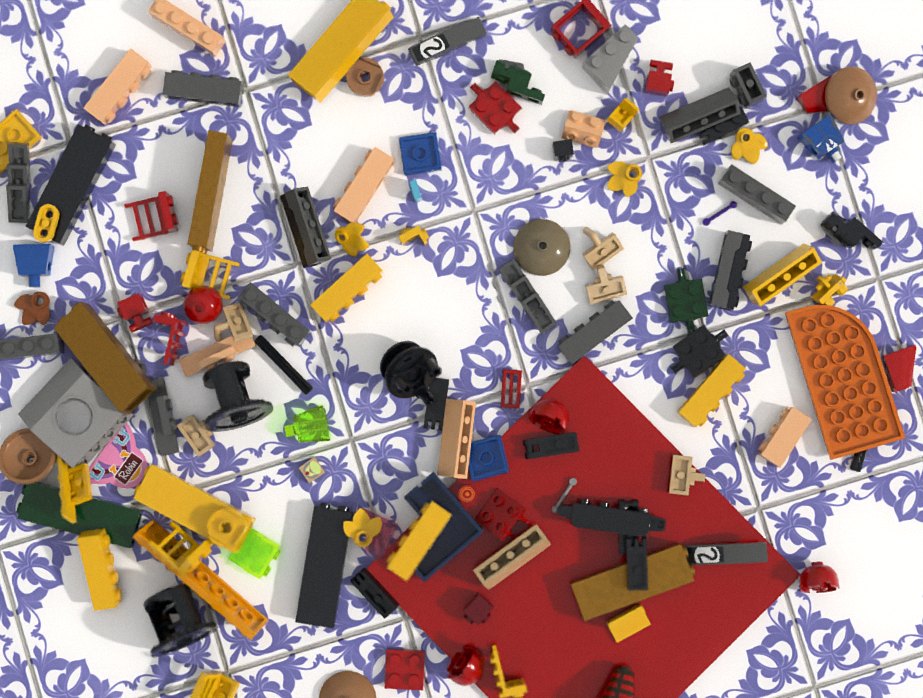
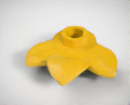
M741 128L735 135L736 141L731 147V155L734 160H738L743 156L747 162L756 164L760 156V150L768 148L767 140L763 135L753 133L749 128ZM744 134L748 135V139L746 141L743 140Z
M616 161L607 166L608 170L613 174L608 182L607 188L609 190H623L626 197L633 195L637 191V182L642 177V170L638 165H627L623 161ZM634 171L636 173V176L631 177L629 175V172Z
M350 222L347 226L337 228L334 234L336 241L343 246L344 251L353 257L357 256L358 251L369 248V244L360 236L365 226L357 222Z
M361 508L354 514L353 522L344 521L343 523L345 534L353 538L354 543L362 548L371 544L373 537L380 533L382 526L381 517L370 519L368 514ZM361 534L366 535V539L364 541L359 540V536Z

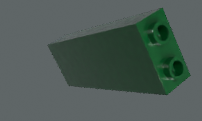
M41 482L23 486V499L18 504L16 511L18 513L17 519L80 535L82 531L105 528L106 534L110 537L111 544L126 548L134 547L135 539L133 536L139 529L143 509L92 496V500L75 505L76 522L71 523L63 518L61 514L60 487Z

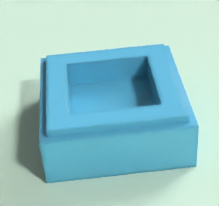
M416 179L410 181L409 185L414 202L422 201Z

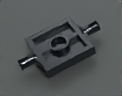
M703 324L672 346L680 360L671 366L674 373L676 374L685 367L694 378H697L725 358L727 355L722 350L720 341L729 336L726 330L723 329L717 335H713L706 325Z

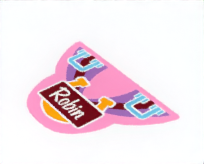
M127 423L107 443L89 468L91 484L111 483L120 488H133L143 480L144 471L148 467L147 460L140 449L136 447L134 434Z

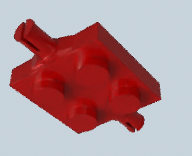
M497 81L484 90L476 82L471 85L470 89L474 91L477 97L468 106V109L494 135L506 126L514 134L520 130L513 122V119L522 107Z

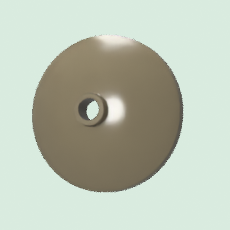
M536 219L526 223L518 231L514 239L513 252L517 263L526 272L536 276H547L559 271L567 262L570 255V240L565 230L556 222L547 219ZM545 243L546 248L540 249L539 244Z

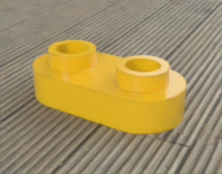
M45 204L39 209L33 235L36 240L42 243L50 242L54 237L60 216L59 210L55 206ZM52 211L53 216L51 218H48V212ZM47 230L48 234L43 237L42 232Z

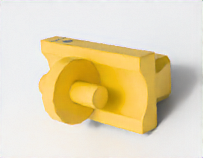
M828 274L825 278L818 276L816 280L819 284L815 287L817 291L811 296V299L821 305L833 306L835 301L831 296L834 293L838 296L844 295L848 291L845 285L847 280L844 276L840 277L837 274L833 276Z

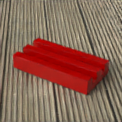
M503 369L501 408L520 409L522 370ZM506 373L510 374L508 404H505ZM514 374H518L516 404H512Z

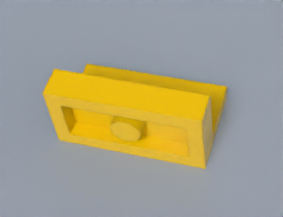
M640 603L606 621L617 643L651 625Z

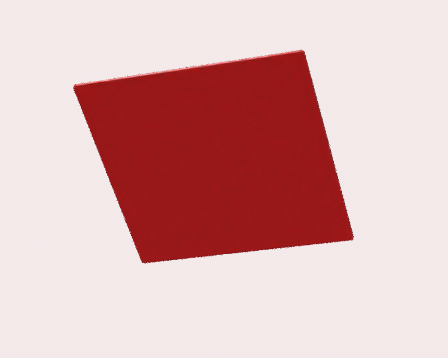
M585 356L567 371L501 436L510 470L509 473L472 482L468 468L467 479L458 478L448 488L474 520L498 488L526 509L522 516L532 523L531 526H528L518 519L510 531L519 537L537 524L550 541L551 545L488 590L473 570L515 539L507 535L505 540L502 541L477 522L484 532L427 581L423 582L414 571L406 581L387 568L390 564L387 560L393 551L395 553L398 552L400 549L398 543L403 536L408 537L412 530L408 527L367 568L375 579L399 603V606L450 659L457 652L461 654L465 651L462 648L469 645L482 655L485 663L483 677L479 682H475V685L488 698H500L498 688H501V686L497 687L496 676L499 675H494L493 665H496V663H491L492 645H496L504 681L508 682L524 678L527 692L524 693V696L518 698H601L614 669H619L620 665L630 667L631 672L634 673V698H678L799 578V573L706 478L705 482L695 481L694 485H690L689 496L669 493L673 455L683 456V454ZM552 398L563 402V405L569 412V422L564 433L562 431L560 434L549 433L540 429L541 424L536 422L534 425L529 419L530 413L538 402ZM577 433L579 452L525 459L526 447L523 446V440ZM539 444L533 445L534 452H539ZM575 478L577 484L572 486L561 505H573L579 499L590 500V504L598 505V502L610 503L609 507L617 508L619 499H624L625 501L638 499L639 507L648 508V512H652V515L666 519L665 531H650L646 535L647 554L676 543L685 546L715 543L766 542L768 562L692 565L696 574L693 576V582L584 621L570 582L627 562L626 554H619V533L574 527L571 523V518L553 513L551 508L561 498L569 485V480ZM469 484L476 489L477 497L474 502L464 504L459 500L458 490L462 485ZM639 536V544H642L641 536ZM480 593L493 605V609L489 612L491 616L484 624L482 622L478 625L475 622L471 624L464 618L465 613L463 609ZM640 603L651 625L617 643L606 621Z

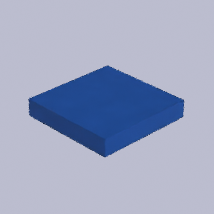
M436 132L399 137L404 176L442 170Z
M501 435L471 442L468 467L472 482L510 472Z

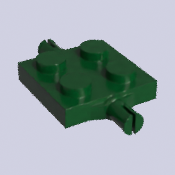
M682 268L681 272L680 269L676 270L679 281L664 285L670 323L686 322L687 331L691 333V330L692 332L695 331L694 321L709 315L702 279H686L685 268Z

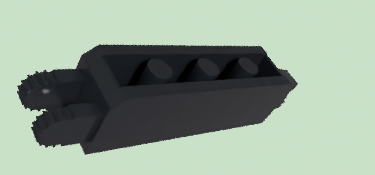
M579 499L573 505L563 504L557 510L558 515L571 518V523L574 527L645 537L650 531H665L666 519L654 516L652 512H648V508L642 507L630 510L627 505L617 504L616 508L609 507L610 503L598 502V505L590 504V500Z

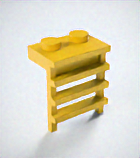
M192 250L191 253H188L186 257L187 269L186 272L183 271L180 279L182 286L191 290L195 287L203 286L211 259L216 261L209 285L214 288L221 262L226 263L227 267L219 293L221 298L230 300L231 296L224 295L232 265L239 267L240 263L204 254L198 250Z
M172 521L170 526L174 531L159 545L153 541L149 542L148 545L154 549L153 553H158L163 557L161 559L163 562L167 561L172 565L170 568L172 570L176 569L182 578L190 569L194 570L201 563L200 560L202 558L206 559L212 552L210 548L214 543L208 537L199 545ZM179 533L183 538L170 551L164 552L162 548ZM188 541L192 546L174 561L170 556Z
M492 645L493 653L490 654L491 663H496V665H493L494 675H499L496 676L497 687L501 686V688H498L500 698L524 696V693L527 692L524 678L508 682L504 681L496 645Z
M220 671L201 672L190 698H234L240 682Z

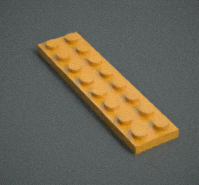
M154 519L135 533L133 538L140 546L147 549L155 559L162 562L170 572L174 573L184 584L194 590L198 597L203 598L209 603L213 610L218 611L225 617L226 621L233 624L243 636L251 640L269 620L202 561L194 570L190 569L181 578L179 576L180 573L176 569L172 570L170 568L172 565L167 561L163 562L161 560L163 557L158 553H153L154 549L148 545L151 541L159 545L170 535ZM173 537L162 550L167 553L179 541ZM182 545L170 557L176 561L188 549Z

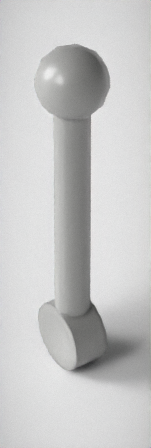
M571 478L569 480V485L562 494L561 498L559 499L557 504L551 508L553 513L558 512L557 510L559 506L565 499L566 495L568 494L572 486L577 484V480L575 478Z

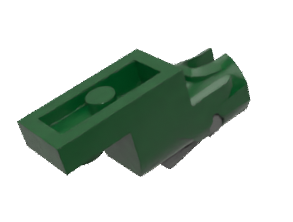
M501 59L496 60L491 75L492 79L504 85L507 83L506 92L508 94L542 105L545 94L538 88L532 87L528 89L532 74L524 69L523 63Z

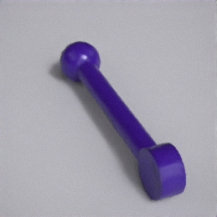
M731 201L729 206L710 218H705L702 224L708 226L718 216L731 208H736L737 202Z

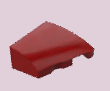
M831 76L796 98L806 114L829 112L825 103V90Z
M916 345L882 356L892 392H898L912 386Z

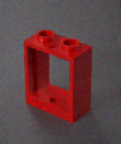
M582 0L552 25L551 35L557 42L560 41L565 46L563 49L569 56H573L576 59L608 32L611 24L590 0ZM583 10L599 28V31L576 49L559 29Z

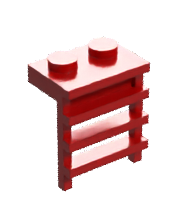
M166 191L158 192L157 197L124 204L125 208L133 207L139 236L132 237L133 242L179 231L177 226L179 225L178 217L173 209V206H175L172 195ZM151 202L156 204L161 231L155 232L149 207ZM143 204L150 233L145 235L138 206Z
M161 311L160 315L154 314L153 322L172 326L163 364H168L169 357H171L169 365L174 366L175 359L180 358L179 355H176L178 348H182V344H179L180 337H185V333H182L183 325L187 326L188 322L176 319V315Z

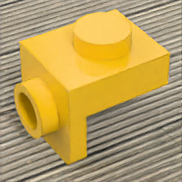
M624 98L606 121L621 132L634 118L639 108L633 102Z
M419 226L413 229L408 227L400 232L401 235L398 236L402 245L420 237L424 246L428 244L427 239H429L425 229H420Z

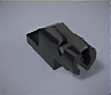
M833 211L820 224L821 229L835 246L843 245L844 247L852 248L862 239V244L865 247L875 250L883 243L880 238L856 217L851 218L846 223V219Z

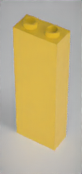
M351 0L288 74L289 78L307 94L321 103L394 18L390 11L391 7L384 1L380 3L378 0Z
M151 464V466L146 468L142 483H139L134 490L135 496L133 499L205 538L209 537L207 529L208 519L215 511L223 508L235 509L247 521V532L239 544L224 548L233 553L239 552L256 520L255 517L158 465ZM230 523L222 525L224 533L231 531Z

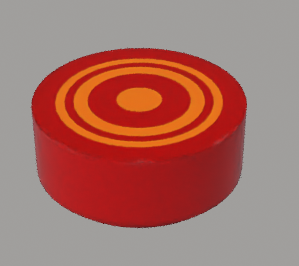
M469 484L462 485L458 490L459 500L464 504H470L475 501L477 497L476 489Z

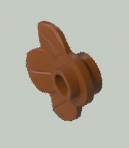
M35 292L33 295L24 294L14 303L16 308L23 310V325L33 324L37 320L40 324L45 325L50 319V310L48 308L50 298L44 292ZM39 298H43L41 305L38 304Z

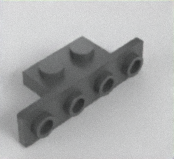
M153 379L151 382L157 389L148 396L160 456L179 453L175 432L177 424L175 418L172 417L171 410H173L171 399L168 398L165 379Z

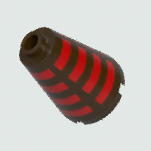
M620 665L619 669H614L601 698H634V673L631 672L630 667Z

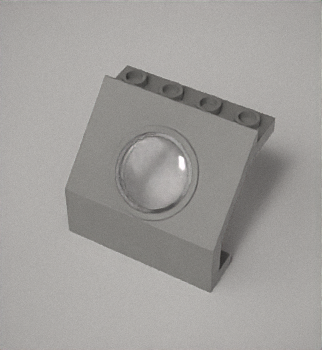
M70 358L18 415L39 439L73 468L83 463L88 464L134 414L132 412L130 414L120 413L100 386L86 374V369L80 363Z

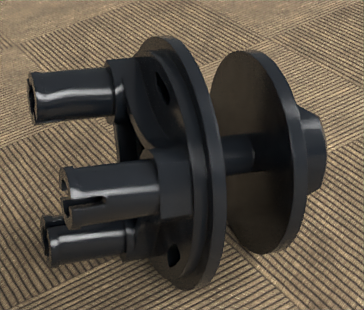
M401 341L391 346L385 352L380 362V372L385 379L388 391L397 398L404 399L416 396L426 406H431L429 401L434 404L436 398L429 392L428 387L432 384L435 377L442 373L436 356L429 349L420 347L413 341Z

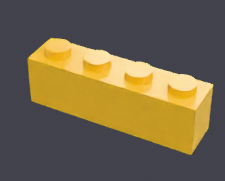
M803 243L742 287L750 301L761 307L819 266L822 261L814 247Z
M366 254L310 305L326 323L329 321L332 323L340 316L339 312L343 308L347 310L354 304L353 299L358 295L360 297L369 290L367 287L372 282L376 284L383 277L381 275L383 270Z
M726 354L727 356L719 361L676 412L691 426L697 427L699 425L701 427L708 420L706 417L710 411L714 412L720 406L719 400L723 396L726 398L733 390L731 386L735 381L739 383L745 376L743 372L746 368L730 354Z
M433 501L430 504L426 502L420 511L423 514L420 520L415 519L409 527L412 530L408 537L403 536L398 543L400 549L397 553L393 551L387 560L390 563L387 568L406 581L452 515Z
M105 528L82 531L77 537V542L93 609L96 611L117 608L123 599V593L118 586L119 576L118 572L114 569V555L110 552V537L106 534Z

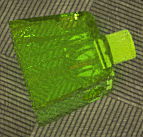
M319 405L294 415L295 424L284 426L286 437L297 435L299 442L332 441L324 405Z

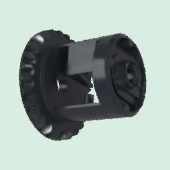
M231 361L217 365L204 373L202 377L204 386L209 389H215L220 409L205 419L204 425L206 430L223 432L242 428L256 423L272 413L274 408L271 402L264 399L249 398L244 382L250 376V366L244 361Z
M186 584L161 590L143 603L159 640L158 645H155L150 650L151 657L164 656L186 648L218 630L215 622L203 623L192 597L191 589ZM170 614H178L180 620L173 623ZM176 627H184L178 631L175 630Z

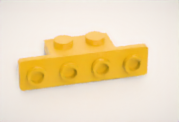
M57 455L56 463L59 469L57 477L60 483L59 496L62 501L61 514L69 522L75 523V505L92 500L89 466L83 463L71 468L70 465Z

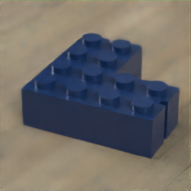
M434 471L420 482L422 487L417 485L404 496V499L420 518L423 515L420 511L426 502L430 504L432 501L452 514L414 570L423 582L427 581L484 532Z

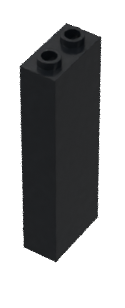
M79 124L77 125L25 226L34 230L39 209L45 204L55 206L59 210L60 216L52 240L61 245H65L116 146L111 141V136L105 133L99 135L95 133L96 129L87 124L84 127ZM52 211L47 214V217L51 218L53 216ZM47 230L42 232L43 236L48 234Z
M319 503V506H314L295 623L333 629L335 627L349 536L344 532L343 523L344 521H352L353 512L349 511V507L338 506V509L330 508V504Z

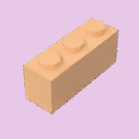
M794 407L785 408L779 416L781 420L777 425L774 424L769 431V438L767 441L763 440L758 448L760 450L758 455L778 468H781L812 421L811 418Z

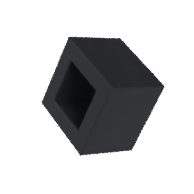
M572 139L554 141L552 143L554 160L566 162L573 157Z

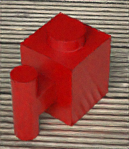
M651 59L649 67L656 68V71L649 70L644 93L667 97L669 91H673L674 80H671L672 74L664 73V70L672 71L673 63Z
M138 293L117 302L119 306L117 311L121 319L124 318L126 321L134 319L135 321L134 324L129 326L131 333L153 324L151 317L146 319L142 317V315L149 313L142 294Z

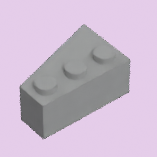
M626 24L589 56L582 65L583 70L606 94L609 93L638 39L637 35Z

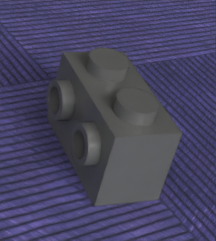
M751 62L734 69L730 73L729 82L732 88H736L740 105H744L745 109L762 102L767 97Z

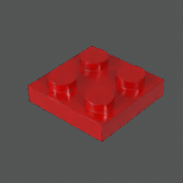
M386 649L384 689L423 690L425 650Z

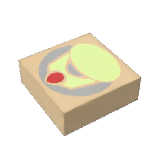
M313 457L299 467L309 483L326 473L316 457Z

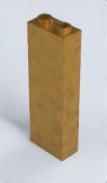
M208 130L187 243L192 247V250H198L204 254H207V251L213 252L233 142L227 133Z
M80 301L72 307L66 316L59 319L54 329L120 413L130 414L157 389L90 304Z
M676 543L647 554L648 590L628 591L627 562L570 582L583 620L587 621L693 582V576L696 574L692 564L689 565L686 557H689L686 547Z

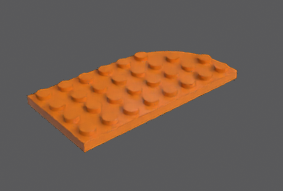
M811 305L786 312L787 323L829 459L833 460L905 439L876 342L865 324L850 312L829 305Z

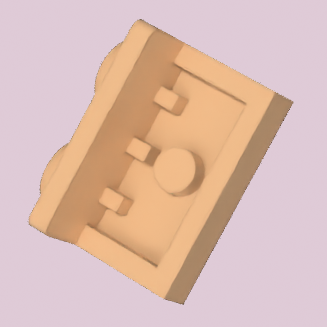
M569 109L561 138L566 140L572 139L573 142L598 148L606 120Z

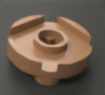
M361 58L347 71L346 80L348 87L356 95L372 97L382 88L384 74L378 62L371 58ZM365 73H368V77L370 78V80L362 82V78L360 77V75H365Z

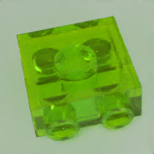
M251 528L239 552H232L228 560L244 568L243 570L256 578L261 579L263 576L267 577L272 569L269 566L272 560L276 561L282 551L279 549L281 544Z

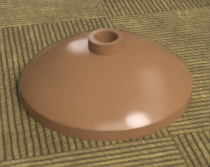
M853 66L845 67L835 72L829 79L825 90V103L833 118L844 124H857L871 115L877 102V88L871 75L864 69Z
M29 428L15 431L5 439L0 447V470L6 478L17 484L27 485L40 481L48 475L56 461V453ZM34 457L33 462H29L30 458Z
M341 671L332 675L325 681L319 693V698H377L376 691L370 680L355 671Z

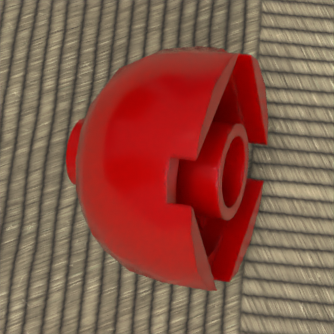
M207 285L198 286L190 290L183 303L186 316L197 324H208L215 321L221 314L223 307L220 293Z
M556 398L544 399L534 406L529 419L534 425L536 422L541 424L540 429L560 434L561 431L564 433L568 426L569 412L561 400Z
M821 561L812 562L811 566L806 567L800 575V591L804 593H810V589L817 591L816 593H826L840 588L838 575L835 570L828 565H823Z
M470 645L463 647L462 649L465 651L461 654L457 652L447 667L449 672L447 677L460 686L472 685L475 682H479L483 677L485 664L483 657Z

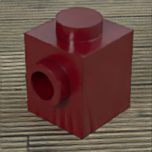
M478 593L463 609L465 613L464 618L471 624L474 622L477 625L480 622L484 624L491 616L489 612L493 609V605Z

